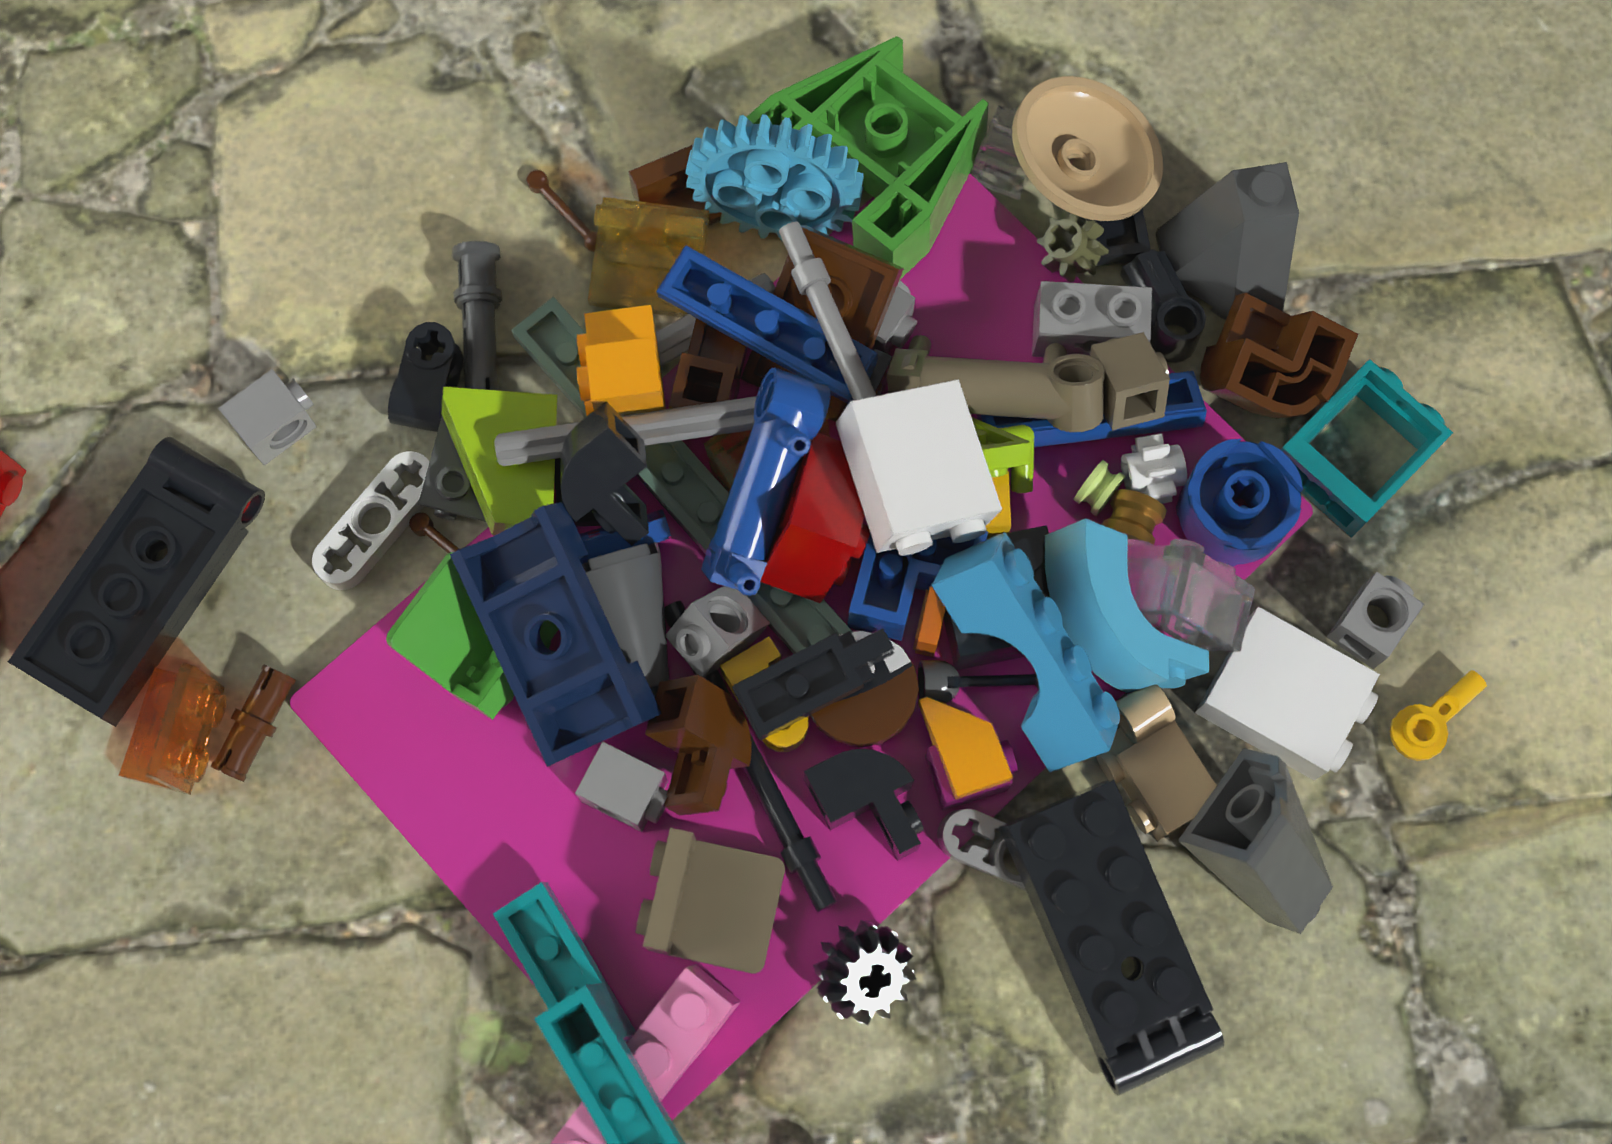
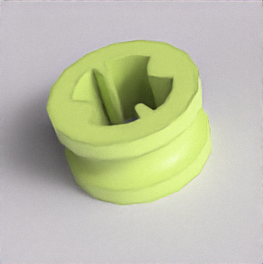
M1104 460L1092 471L1073 499L1078 504L1081 502L1089 503L1091 506L1090 512L1095 516L1105 507L1115 490L1119 488L1126 477L1121 472L1116 475L1110 473L1108 470L1109 464Z

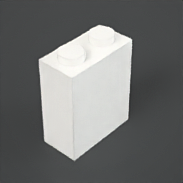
M959 379L851 401L837 420L836 427L877 553L897 548L899 555H909L929 548L933 544L932 540L951 536L953 543L975 539L986 533L985 526L1002 511Z
M1257 607L1244 622L1195 713L1264 753L1279 756L1287 766L1312 780H1316L1326 774L1329 769L1336 773L1344 764L1353 746V743L1346 740V737L1354 722L1363 724L1373 710L1379 695L1371 690L1380 674L1264 609Z

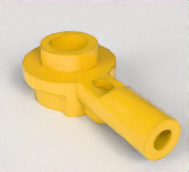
M1470 670L1430 707L1415 704L1409 705L1397 712L1391 721L1389 730L1391 742L1396 750L1406 758L1416 761L1429 760L1439 754L1447 743L1448 730L1446 723L1487 687L1483 677L1477 672Z

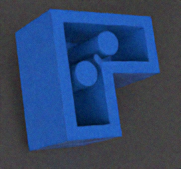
M986 531L985 534L975 539L960 543H953L951 536L932 540L933 544L929 548L909 555H899L897 548L877 553L870 533L849 609L847 626L870 633L884 628L889 638L902 641L915 588L923 591L929 590L947 557L986 541L988 532Z

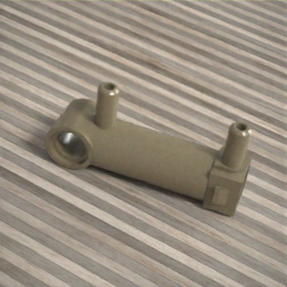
M916 335L911 339L908 349H895L887 373L888 394L959 379L970 414L1048 419L1053 427L1067 432H1085L1094 429L1103 420L1104 365L1098 359L1088 355H1067L1066 348L1058 343L1047 346L1043 363L929 356L932 345L931 341L926 336Z

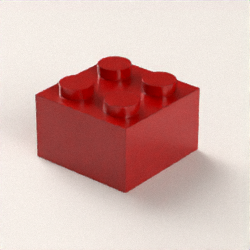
M818 433L816 437L810 440V449L802 459L769 554L765 560L767 565L760 582L821 603L833 584L839 587L843 584L851 564L852 557L856 559L861 557L867 544L870 530L868 525L863 524L865 514L842 442Z

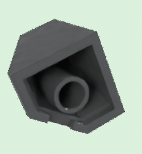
M1287 162L1232 170L1158 228L1155 233L1159 251H1165L1185 291L1188 290L1213 307L1211 311L1224 320L1227 319L1235 296L1247 293L1281 311L1284 310L1299 218V209Z
M1243 748L1178 841L1266 922L1301 934L1307 924L1316 917L1322 902L1333 886L1286 763L1279 756Z

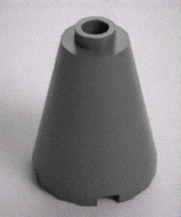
M657 542L589 559L587 563L582 564L627 663L630 664L638 660L654 697L656 696L659 682L669 680L661 553Z

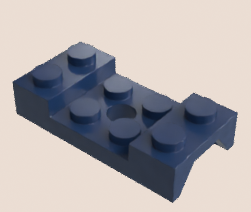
M563 502L544 505L534 510L528 519L493 537L461 548L450 554L547 767L662 714L638 660L628 664L580 561L581 558L588 555V552ZM545 620L553 622L560 630L561 644L557 651L548 649L541 640L540 628Z

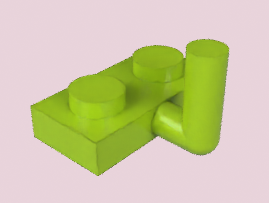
M971 417L991 477L1006 475L1007 468L1011 467V491L1016 493L1032 492L1034 473L1033 429L1027 425L997 428Z

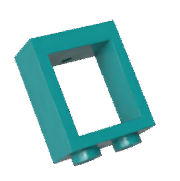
M1369 359L1281 448V451L1292 460L1300 473L1303 486L1301 493L1352 538L1453 432L1445 426L1444 419L1437 410L1427 404H1420L1403 389V384L1396 374L1387 368L1378 367ZM1356 396L1417 449L1371 498L1309 444Z

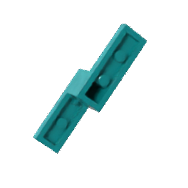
M548 882L539 883L493 913L548 1010L534 1019L606 1143L686 1144L626 1044V1041L633 1037L636 1030Z

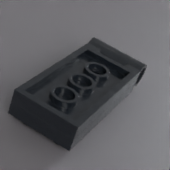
M169 436L162 439L152 450L141 472L12 654L8 663L116 727L249 531L246 527L254 521L262 509L265 501V492L175 438ZM168 548L166 556L159 561H155L157 553L162 549Z
M1115 780L1102 781L999 826L1095 1051L1101 1071L1115 1095L1119 1096L1224 1047L1222 1032L1211 1012L1213 1007ZM1131 957L1134 961L1135 969L1130 977L1125 978L1121 972V965L1126 958Z

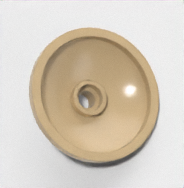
M1055 77L1035 86L1020 103L1015 113L1012 139L1017 159L1026 176L1038 191L1063 210L1091 220H1121L1140 211L1157 192L1163 175V156L1158 138L1143 113L1129 99L1113 88L1084 77Z

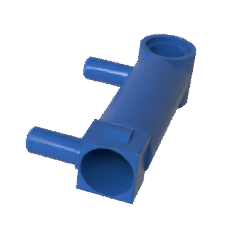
M771 368L764 377L755 401V422L715 535L706 550V556L701 567V571L710 582L737 589L740 593L747 596L756 595V592H758L760 581L767 565L765 560L769 554L802 459L810 449V440L816 437L825 420L830 401V389L827 385L777 368Z

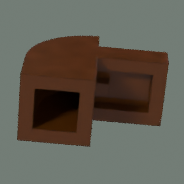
M696 318L688 353L682 352L669 409L737 399L740 389V376L748 347Z
M700 675L659 682L655 700L662 714L649 719L645 735L678 753L663 807L680 816L719 811L722 798L727 789L730 769L748 767L750 765L751 735L745 715L732 696Z

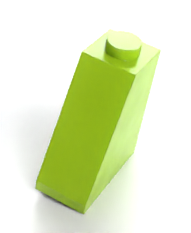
M443 387L441 414L491 534L495 536L528 519L534 510L544 505L553 504L555 459L502 466L499 465L494 442L496 436L501 433L556 426L558 395Z

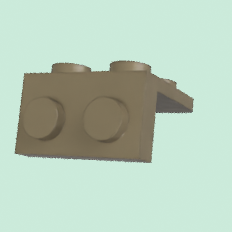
M670 828L667 842L657 840L654 848L650 875L659 878L654 899L644 898L642 901L636 934L645 936L643 947L650 952L750 974L759 973L764 968L785 873L784 863L777 857L696 840L693 832Z

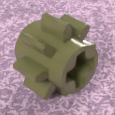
M1070 213L1069 219L1056 220L1053 217L1050 218V226L1045 236L1037 239V243L1048 252V255L1044 257L1041 264L1052 273L1059 270L1060 275L1069 282L1075 280L1077 273L1088 272L1095 275V266L1099 262L1101 255H1106L1109 251L1097 241V238L1102 235L1104 228L1095 220H1090L1086 223L1085 218Z

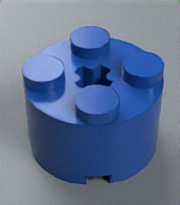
M1241 439L1223 441L1210 448L1200 458L1188 477L1187 482L1182 487L1176 505V513L1182 531L1195 549L1219 565L1234 567L1239 564L1257 561L1273 551L1298 521L1301 512L1302 479L1292 460L1272 444L1262 441L1258 444L1241 441ZM1242 498L1248 506H1238L1235 501Z

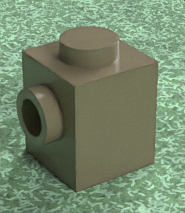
M1144 332L1091 345L1090 356L1098 359L1104 365L1103 414L1111 430L1165 416L1170 381L1168 366L1161 352L1155 353Z

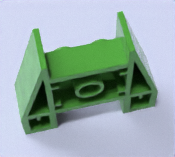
M896 36L772 94L750 113L747 118L753 124H759L761 115L764 114L769 117L772 125H780L782 120L787 117L790 118L793 129L800 130L803 126L810 124L813 125L812 136L817 138L825 134L832 135L830 147H848L847 158L859 161L857 172L864 175L863 189L875 198L852 220L853 246L903 267L901 279L930 252L986 142L989 103L982 99L963 117L903 73V40Z

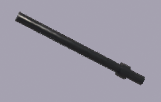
M682 601L673 602L664 608L665 618L670 628L686 611ZM718 670L704 677L730 695ZM751 735L750 765L742 768L784 847L780 854L791 874L797 872L816 911H823L838 901L817 862L821 859V856L810 836L805 838Z

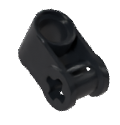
M425 322L417 325L409 332L399 372L390 392L388 402V419L390 423L438 432L442 417L443 387L458 388L464 365L461 349L455 343L451 332L444 325L436 322ZM438 347H442L444 349V352H437ZM427 354L433 355L431 361L426 359Z

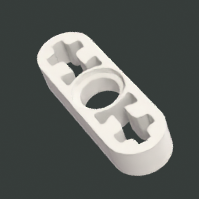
M406 451L394 456L317 545L312 556V566L315 573L327 586L336 590H348L357 586L409 526L412 516L419 513L425 507L418 505L430 462L424 455L414 451ZM420 468L418 474L423 482L418 488L409 484L401 491L398 497L405 506L399 510L389 497L383 495V493L389 489L395 497L404 486L400 478L401 473L406 470L413 474ZM375 507L387 509L390 512L391 520L389 526L383 532L369 534L362 530L361 520L368 510ZM353 531L357 538L363 544L369 546L366 552H363L356 544L347 556L348 561L352 564L351 568L347 572L336 569L330 574L333 566L328 560L334 553L343 557L350 551L354 544L346 536Z

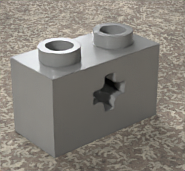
M1041 281L1034 304L1032 356L1044 357L1047 346L1053 343L1063 345L1067 350V355L1083 354L1090 356L1091 345L1144 332L1150 342L1152 288Z

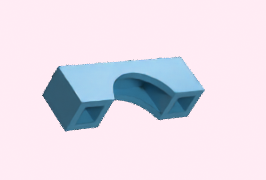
M1004 532L947 557L932 583V587L961 633L988 634L1005 640L1026 656L1036 672L1039 691L1032 697L1021 728L1049 773L1110 751L1120 722L1117 703L1109 692L1102 691L1092 675L1090 660L1086 652L1080 645H1074L1065 631L1058 606L1050 597L1045 598L1035 582L1033 569L1026 554L1020 549H1015Z

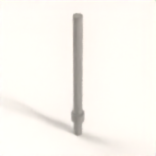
M791 222L780 228L779 234L795 267L791 271V275L799 293L807 295L853 400L877 396L827 286L831 282V278L822 259L814 257L799 222Z

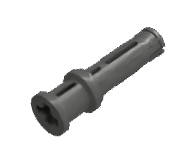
M467 241L459 243L452 248V258L458 262L459 288L453 292V297L457 307L462 310L465 388L498 390L495 309L500 306L502 301V291L496 287V261L500 259L501 251L498 245L486 241Z

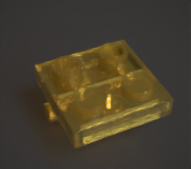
M603 197L602 204L596 205L594 225L599 227L587 299L589 305L611 309L651 305L653 314L680 318L686 316L688 313L658 297L656 291L685 245L705 256L710 222L709 210Z

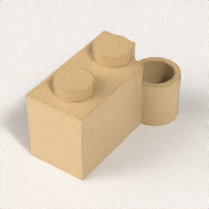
M1155 684L1133 691L1116 701L1120 713V728L1116 731L1110 751L1097 755V761L1108 780H1115L1116 784L1120 782L1132 802L1127 805V808L1138 828L1144 834L1151 831L1158 842L1191 822L1217 785L1176 723L1175 713L1167 696Z

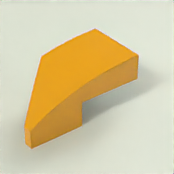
M929 697L918 700L933 746L936 745L955 800L1011 781L1013 776L992 723Z

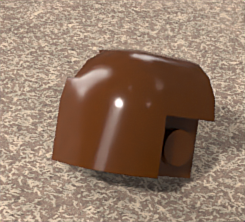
M1247 293L1235 296L1217 344L1206 347L1201 363L1200 382L1203 390L1251 413L1274 419L1307 414L1322 402L1329 401L1340 383L1358 333L1315 311L1291 316Z

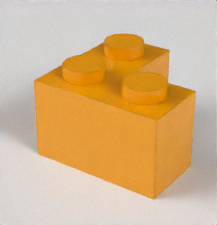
M651 305L584 313L586 333L577 334V347L581 367H577V379L581 401H584L586 416L606 401L620 416L665 410L666 405L658 343Z

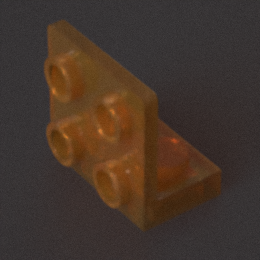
M182 663L178 673L155 667L119 776L128 780L191 795L194 783L200 782L207 770L209 751L205 748L212 727L217 728L225 714L226 696L223 695L225 687L195 665Z

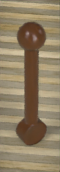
M534 170L528 174L526 180L529 189L533 193H542L584 238V246L587 250L591 252L600 251L605 243L602 234L597 231H591L549 187L546 174L541 170Z
M419 512L412 516L409 521V527L417 536H428L447 553L459 550L455 544L434 528V523L428 514Z

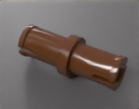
M265 664L261 667L262 671L242 709L235 708L231 716L235 723L215 761L210 766L242 782L247 778L246 774L266 736L273 737L277 727L272 724L292 685L297 681Z

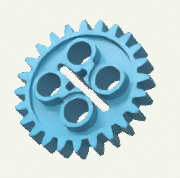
M764 114L761 115L759 124H753L747 117L740 115L737 127L724 119L720 120L718 131L706 127L703 137L694 139L685 172L688 175L686 186L694 189L693 200L706 202L704 212H721L720 223L728 224L736 221L740 223L739 232L741 233L751 228L758 229V234L762 239H765L770 232L777 233L782 242L779 230L791 222H799L800 225H806L827 234L828 228L839 232L842 231L844 221L852 222L855 211H859L864 175L857 172L859 161L847 158V146L830 147L832 141L831 134H825L816 138L811 135L813 125L807 124L800 130L793 129L792 122L787 117L782 120L780 125H772L769 117Z

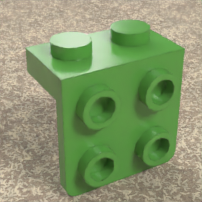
M450 552L443 558L389 630L386 641L392 649L461 702L493 720L500 709L510 703L514 693L450 556L453 552ZM545 620L540 628V637L543 644L549 649L551 639L559 628L553 622Z

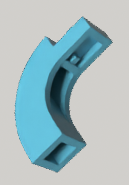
M1083 519L1045 535V571L1050 598L1060 610L1065 631L1074 645H1080L1084 649L1090 660L1091 669L1098 677L1114 688L1129 693L1155 684L1160 688H1178L1185 685L1186 679L1209 673L1208 650L1164 635L1155 629L1139 610L1132 595L1128 579V535L1088 519Z

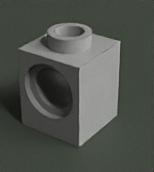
M273 369L218 408L263 465H266L317 427L306 412L307 409L314 405L294 378L284 384Z
M1376 572L1360 587L1327 635V638L1374 669L1389 658L1424 606V603L1413 596V590L1402 580L1389 575L1383 576ZM1368 605L1377 606L1386 613L1388 628L1379 627L1370 620L1367 613Z
M723 586L692 602L665 637L696 674L704 678L718 670L723 663L747 650L770 623L747 595H743L737 589Z
M602 742L575 794L581 802L642 832L648 820L656 824L665 810L663 806L667 798L665 787L668 780L664 772Z

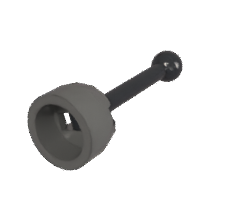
M920 660L918 666L919 699L929 697L944 704L953 700L958 694L959 689L963 687L1035 685L1039 689L1036 672L1034 674L959 676L953 665L942 660Z

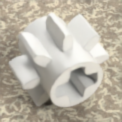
M1162 433L1135 438L1136 445L1131 446L1133 453L1123 454L1121 457L1122 474L1126 476L1124 479L1125 488L1151 496L1161 503L1172 502V496L1177 495L1176 487L1183 486L1187 482L1186 462L1181 447L1178 444L1170 446L1169 444H1164Z

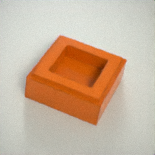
M930 587L929 590L926 589L913 650H915L916 654L934 658L946 607L933 587Z

